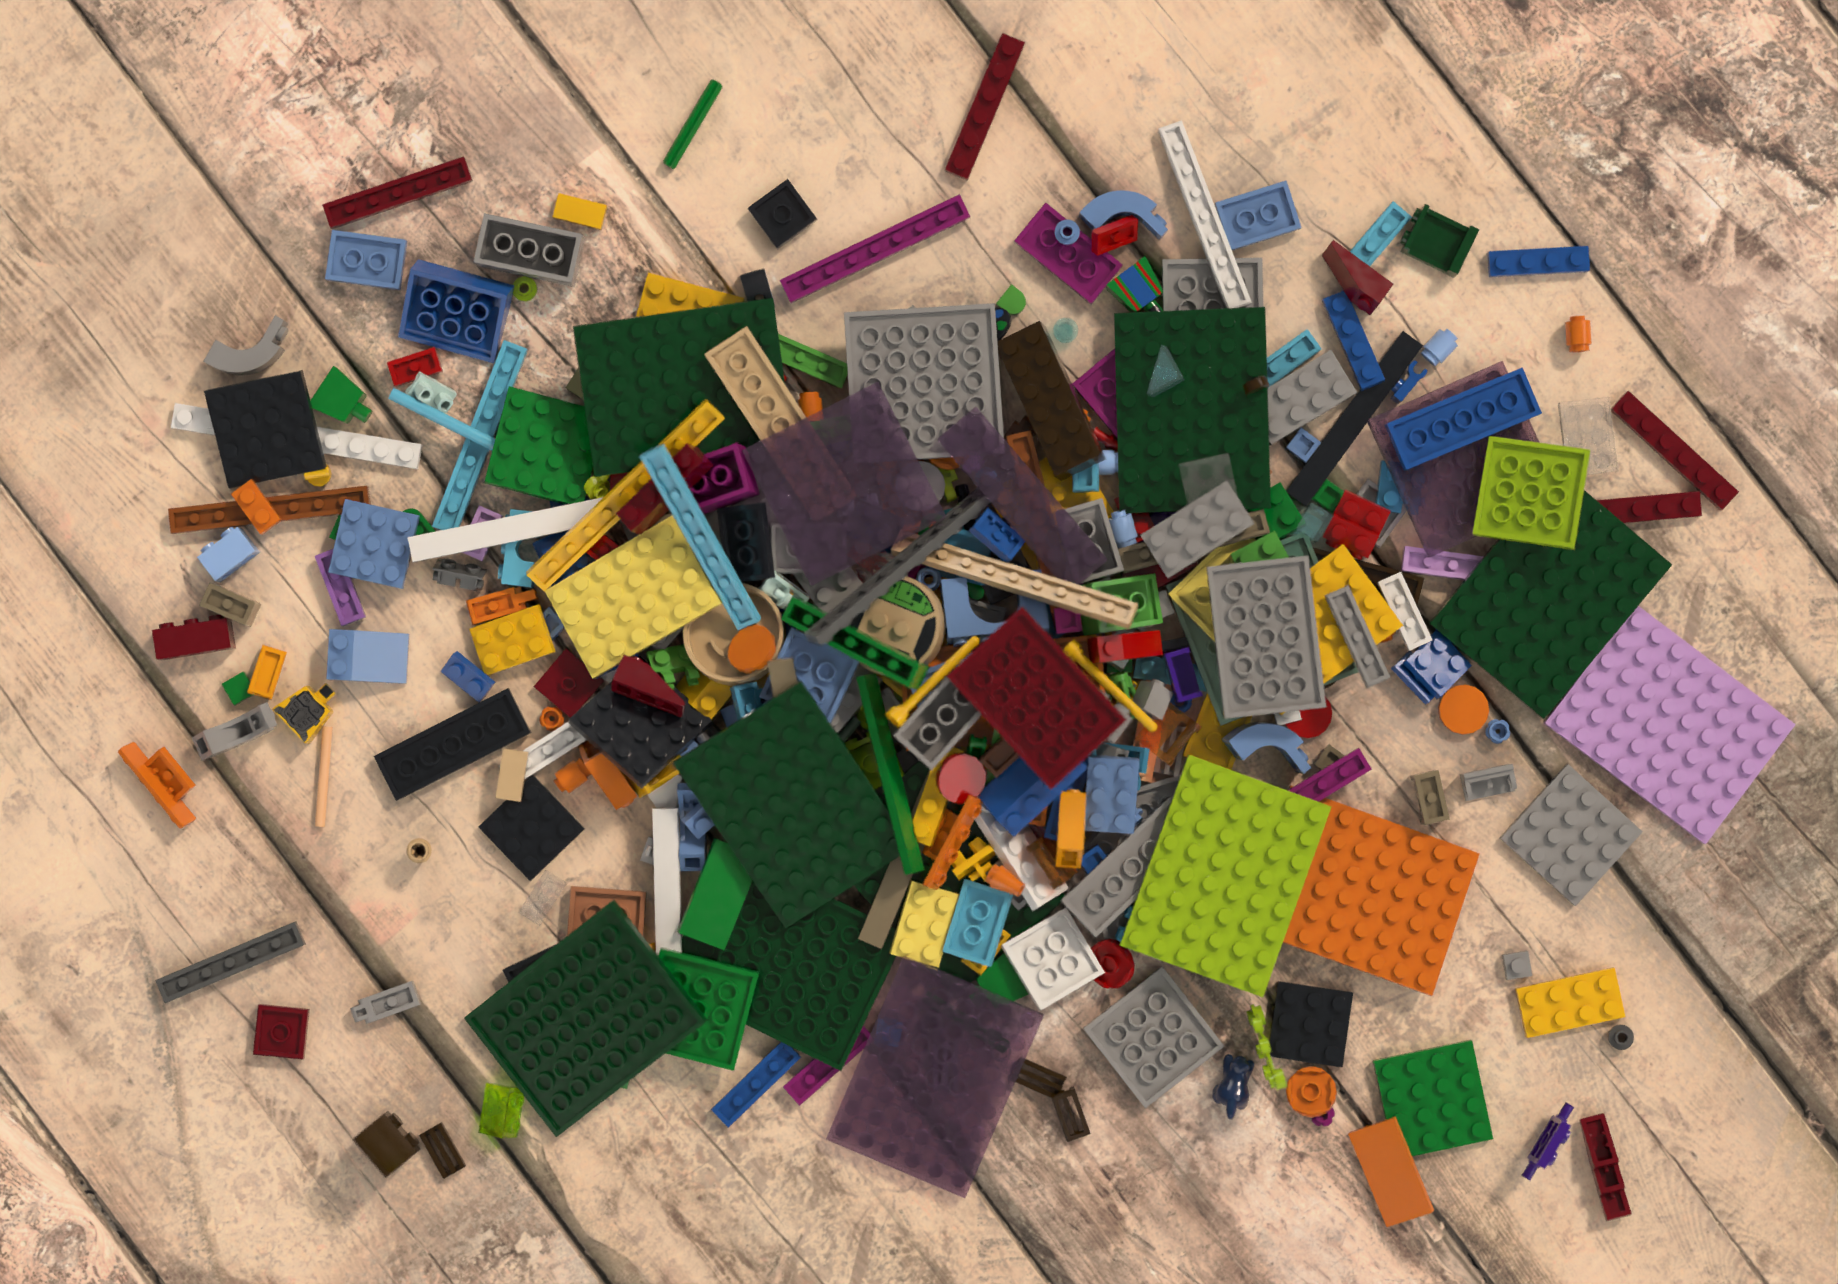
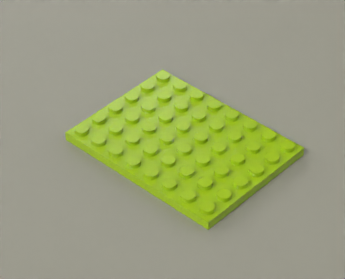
M1188 755L1119 945L1263 997L1331 806Z

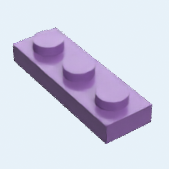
M333 549L316 555L315 559L340 624L345 626L366 618L351 577L328 572L333 554Z

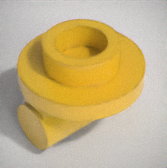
M326 464L327 467L325 469L304 473L305 480H308L310 484L317 487L324 486L331 479V469Z

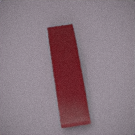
M1602 1113L1580 1119L1591 1171L1606 1222L1631 1216L1632 1213L1624 1190L1625 1184L1618 1165L1619 1159L1605 1114Z

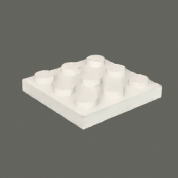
M1067 908L1060 910L1001 945L1039 1011L1105 973Z

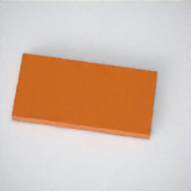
M1396 1116L1348 1133L1386 1227L1433 1213L1434 1208Z

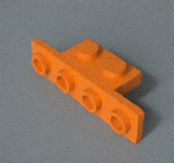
M135 742L118 750L123 761L132 769L139 778V781L145 785L156 802L162 806L170 816V819L180 829L196 819L181 800L196 785L165 747L160 748L149 759Z
M969 795L959 815L950 809H945L933 846L925 845L922 851L923 854L935 860L923 883L927 888L938 890L947 878L946 873L951 864L956 861L961 844L968 838L974 819L981 813L983 802L980 798Z

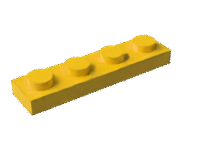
M952 747L930 771L913 819L917 842L930 847L933 846L948 800L940 794L936 786V773L938 769L940 770L945 758L952 754L965 753L966 751Z

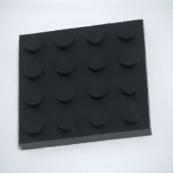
M303 370L204 391L228 489L242 486L250 479L258 483L321 470L327 467Z
M639 656L640 659L643 660V662L648 664V662H646L641 656ZM611 681L569 719V724L642 789L710 727L712 719L702 715L688 703L689 699L675 686L674 691L685 702L682 718L611 691Z

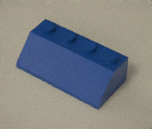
M1019 756L997 778L994 777L983 788L978 797L994 818L1014 837L1087 769L1086 760L1084 759L1051 790Z

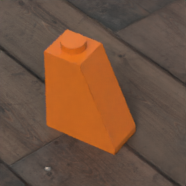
M588 740L579 745L578 748L585 766L614 808L617 810L621 807L629 806L637 797V794L625 774Z

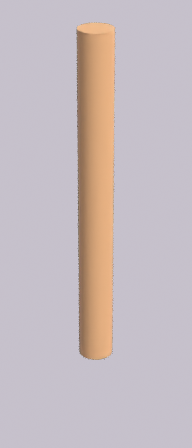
M322 726L315 826L325 827L333 728Z

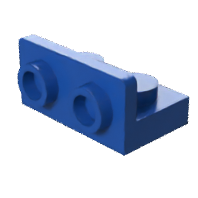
M989 508L975 520L974 525L969 530L970 533L1002 561L1007 563L1012 560L1026 541Z

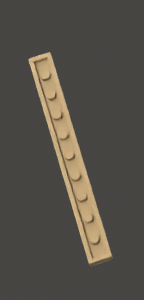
M900 529L891 549L892 555L897 556L920 535ZM946 543L938 550L932 551L922 563L935 569L1126 629L1130 628L1138 609V603Z

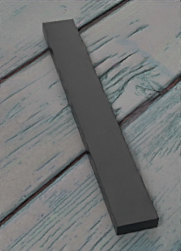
M1404 331L1401 332L1379 362L1385 381L1363 391L1361 389L1358 391L1286 490L1289 496L1305 507L1308 505L1423 346L1421 343Z

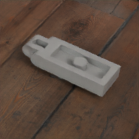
M410 981L358 1000L359 1005L350 1008L355 1023L365 1019L366 1024L421 1005V1001L414 981Z

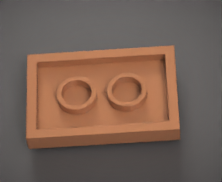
M571 886L567 936L608 903L615 900L644 937L647 892Z

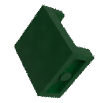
M1424 204L1421 209L1416 208L1410 220L1414 225L1411 231L1406 230L1402 236L1400 244L1403 247L1400 252L1454 278L1458 275L1480 229L1472 225L1466 227L1429 209L1430 206Z

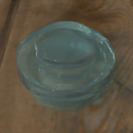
M1070 318L1059 319L1053 328L1054 336L1062 343L1072 342L1078 334L1076 322Z

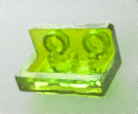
M486 1083L478 1133L498 1138H517L524 1103V1095L518 1087Z

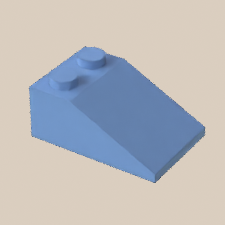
M329 629L326 679L407 684L409 634Z

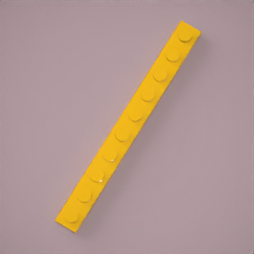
M705 399L657 446L664 444L672 458L686 443L696 447L725 418ZM641 461L526 571V575L544 592L620 520L616 513L651 479L644 463Z

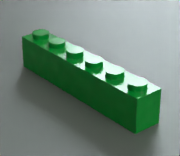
M792 597L781 620L806 632L822 619L827 612L803 599ZM852 625L837 631L833 635L832 640L826 643L912 689L918 690L930 668Z

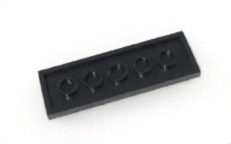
M507 688L375 755L374 758L395 800L398 801L532 732L511 690Z

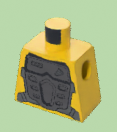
M327 683L316 692L310 686H305L276 705L272 710L305 744H310L334 711L327 702L336 692Z

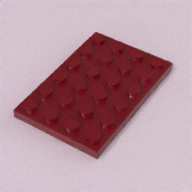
M1023 606L947 675L948 679L1051 790L1127 721L1123 714Z

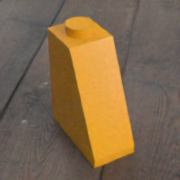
M1069 789L1060 794L1055 867L1081 868L1086 793H1081L1079 790Z

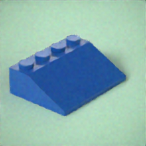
M418 259L410 269L398 337L495 363L510 310L514 285Z

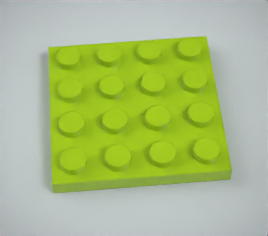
M1489 436L1473 536L1574 550L1591 450Z

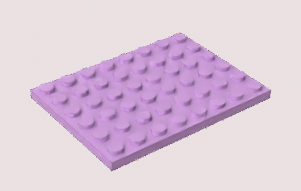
M1639 606L1565 693L1544 721L1546 726L1703 844L1709 841L1796 725Z

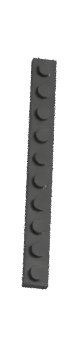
M986 480L808 629L804 633L807 640L818 645L831 641L837 631L850 625L856 615L866 611L871 606V603L878 597L885 595L894 583L903 580L908 575L907 572L913 567L922 564L926 560V556L932 551L941 548L944 545V541L951 535L959 533L964 524L978 517L983 508L997 501L998 496L1005 491L1001 482Z

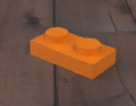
M250 479L231 493L261 535L282 521L254 480Z

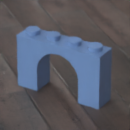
M1040 569V570H1032V571H1036V572L1042 573L1041 569ZM966 578L941 580L940 591L946 620L947 645L953 644L954 647H962L972 636H977L980 640L979 644H982L1004 623H989L981 620L974 614L969 603ZM1017 594L1018 609L1023 606L1048 633L1049 624L1046 603Z

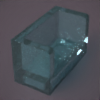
M1311 503L1302 512V519L1297 526L1298 531L1293 534H1305L1313 545L1318 542L1333 515Z

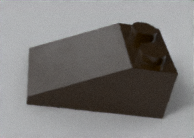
M389 1111L353 1138V1141L385 1178L420 1150L418 1146L419 1141L416 1136L411 1132L407 1133L401 1126L403 1125L402 1120L395 1113L391 1114Z

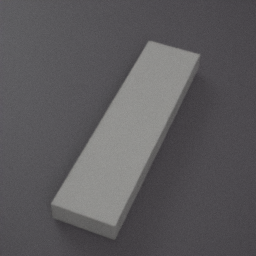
M1349 585L1325 595L1327 604L1365 687L1369 688L1391 678Z

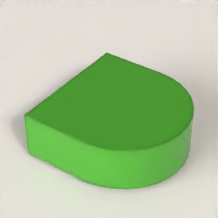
M1011 284L996 305L1007 310L1010 315H1017L1024 310L1026 298L1020 290Z

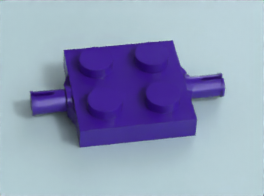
M1565 1102L1559 1114L1556 1116L1552 1115L1528 1155L1529 1164L1521 1176L1531 1181L1538 1168L1546 1169L1547 1165L1551 1166L1558 1155L1556 1150L1560 1144H1565L1571 1134V1131H1569L1571 1125L1567 1123V1119L1575 1107Z

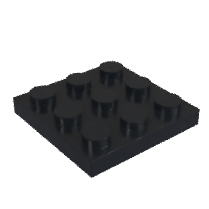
M532 775L524 782L521 802L504 801L478 826L529 881H532L585 830L579 821L535 775Z
M1278 981L1269 1037L1270 1056L1343 1068L1353 992Z

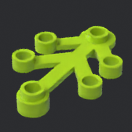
M1252 1004L1250 1005V1010L1246 1011L1250 1026L1253 1025L1254 1032L1258 1035L1259 1044L1255 1045L1259 1060L1264 1058L1267 1065L1262 1066L1265 1079L1269 1081L1271 1089L1276 1088V1090L1286 1088L1287 1084L1282 1068H1274L1270 1056L1269 1041L1263 1034V1025H1266L1262 1007L1261 1005L1254 1006Z

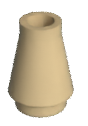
M416 838L407 846V856L414 863H424L431 856V845L425 839ZM420 846H424V855L419 853Z

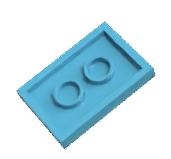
M964 879L942 952L991 967L1013 894Z

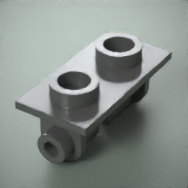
M452 559L438 560L433 567V580L437 581V584L455 587L456 579H461L460 588L473 591L482 590L484 586V580L482 579L487 569H483L477 564L463 565L456 563Z

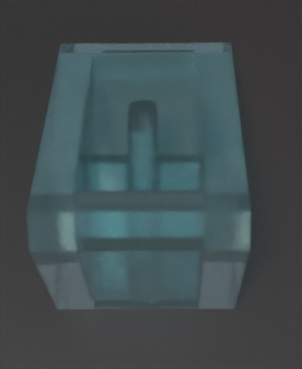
M1161 345L1147 391L1150 397H1155L1185 381L1168 348L1164 345Z

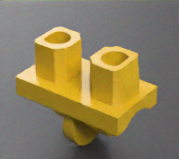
M977 837L968 844L974 855L966 860L961 851H958V857L952 863L954 868L952 871L959 881L969 875L972 882L980 876L986 882L987 875L985 873L993 867L987 861L996 856V853L990 844L987 845L980 837Z

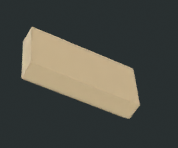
M503 748L495 798L521 802L529 752Z

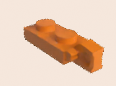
M511 587L466 600L472 625H476L527 608L526 603L538 600V596L534 589L523 592L522 587Z

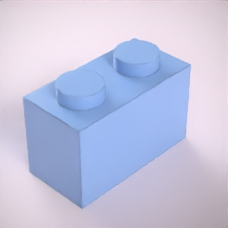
M228 528L220 535L222 539L215 544L211 542L200 550L202 554L197 558L214 581L222 582L260 553L242 528Z

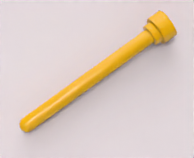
M972 636L901 706H893L887 711L885 715L889 721L897 728L903 726L907 721L906 718L909 716L908 713L979 644V638Z
M1073 639L1063 649L1074 662L1076 661L1121 705L1127 708L1150 732L1156 731L1157 724L1083 654L1084 651L1081 649V644Z

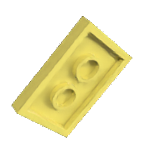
M911 880L889 953L939 968L943 955L942 950L960 894L940 888L938 890L927 888L923 883Z

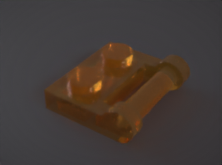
M1169 702L1163 719H1152L1157 724L1156 731L1150 732L1144 726L1135 739L1171 767L1175 762L1174 758L1191 736L1195 732L1198 733L1202 727ZM1183 722L1186 728L1165 753L1160 749L1179 723Z
M1043 835L1025 847L1029 854H1033L1051 881L1049 884L1053 890L1078 873L1076 868L1055 867L1057 840L1046 838Z

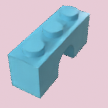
M510 509V515L506 514L505 517L533 511ZM524 540L501 544V554H505L504 563L500 564L498 569V579H502L501 584L534 588L535 583L526 575V571L535 562L524 561L519 555V546Z

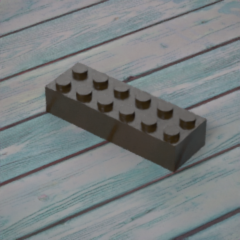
M1039 320L997 341L1000 356L1055 477L1063 481L1094 464L1106 460L1046 326Z

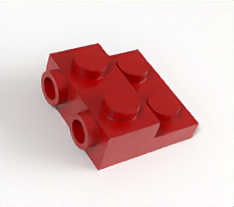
M1345 489L1323 534V538L1327 539L1325 543L1335 549L1344 544L1349 549L1352 557L1362 560L1363 557L1369 558L1391 510Z

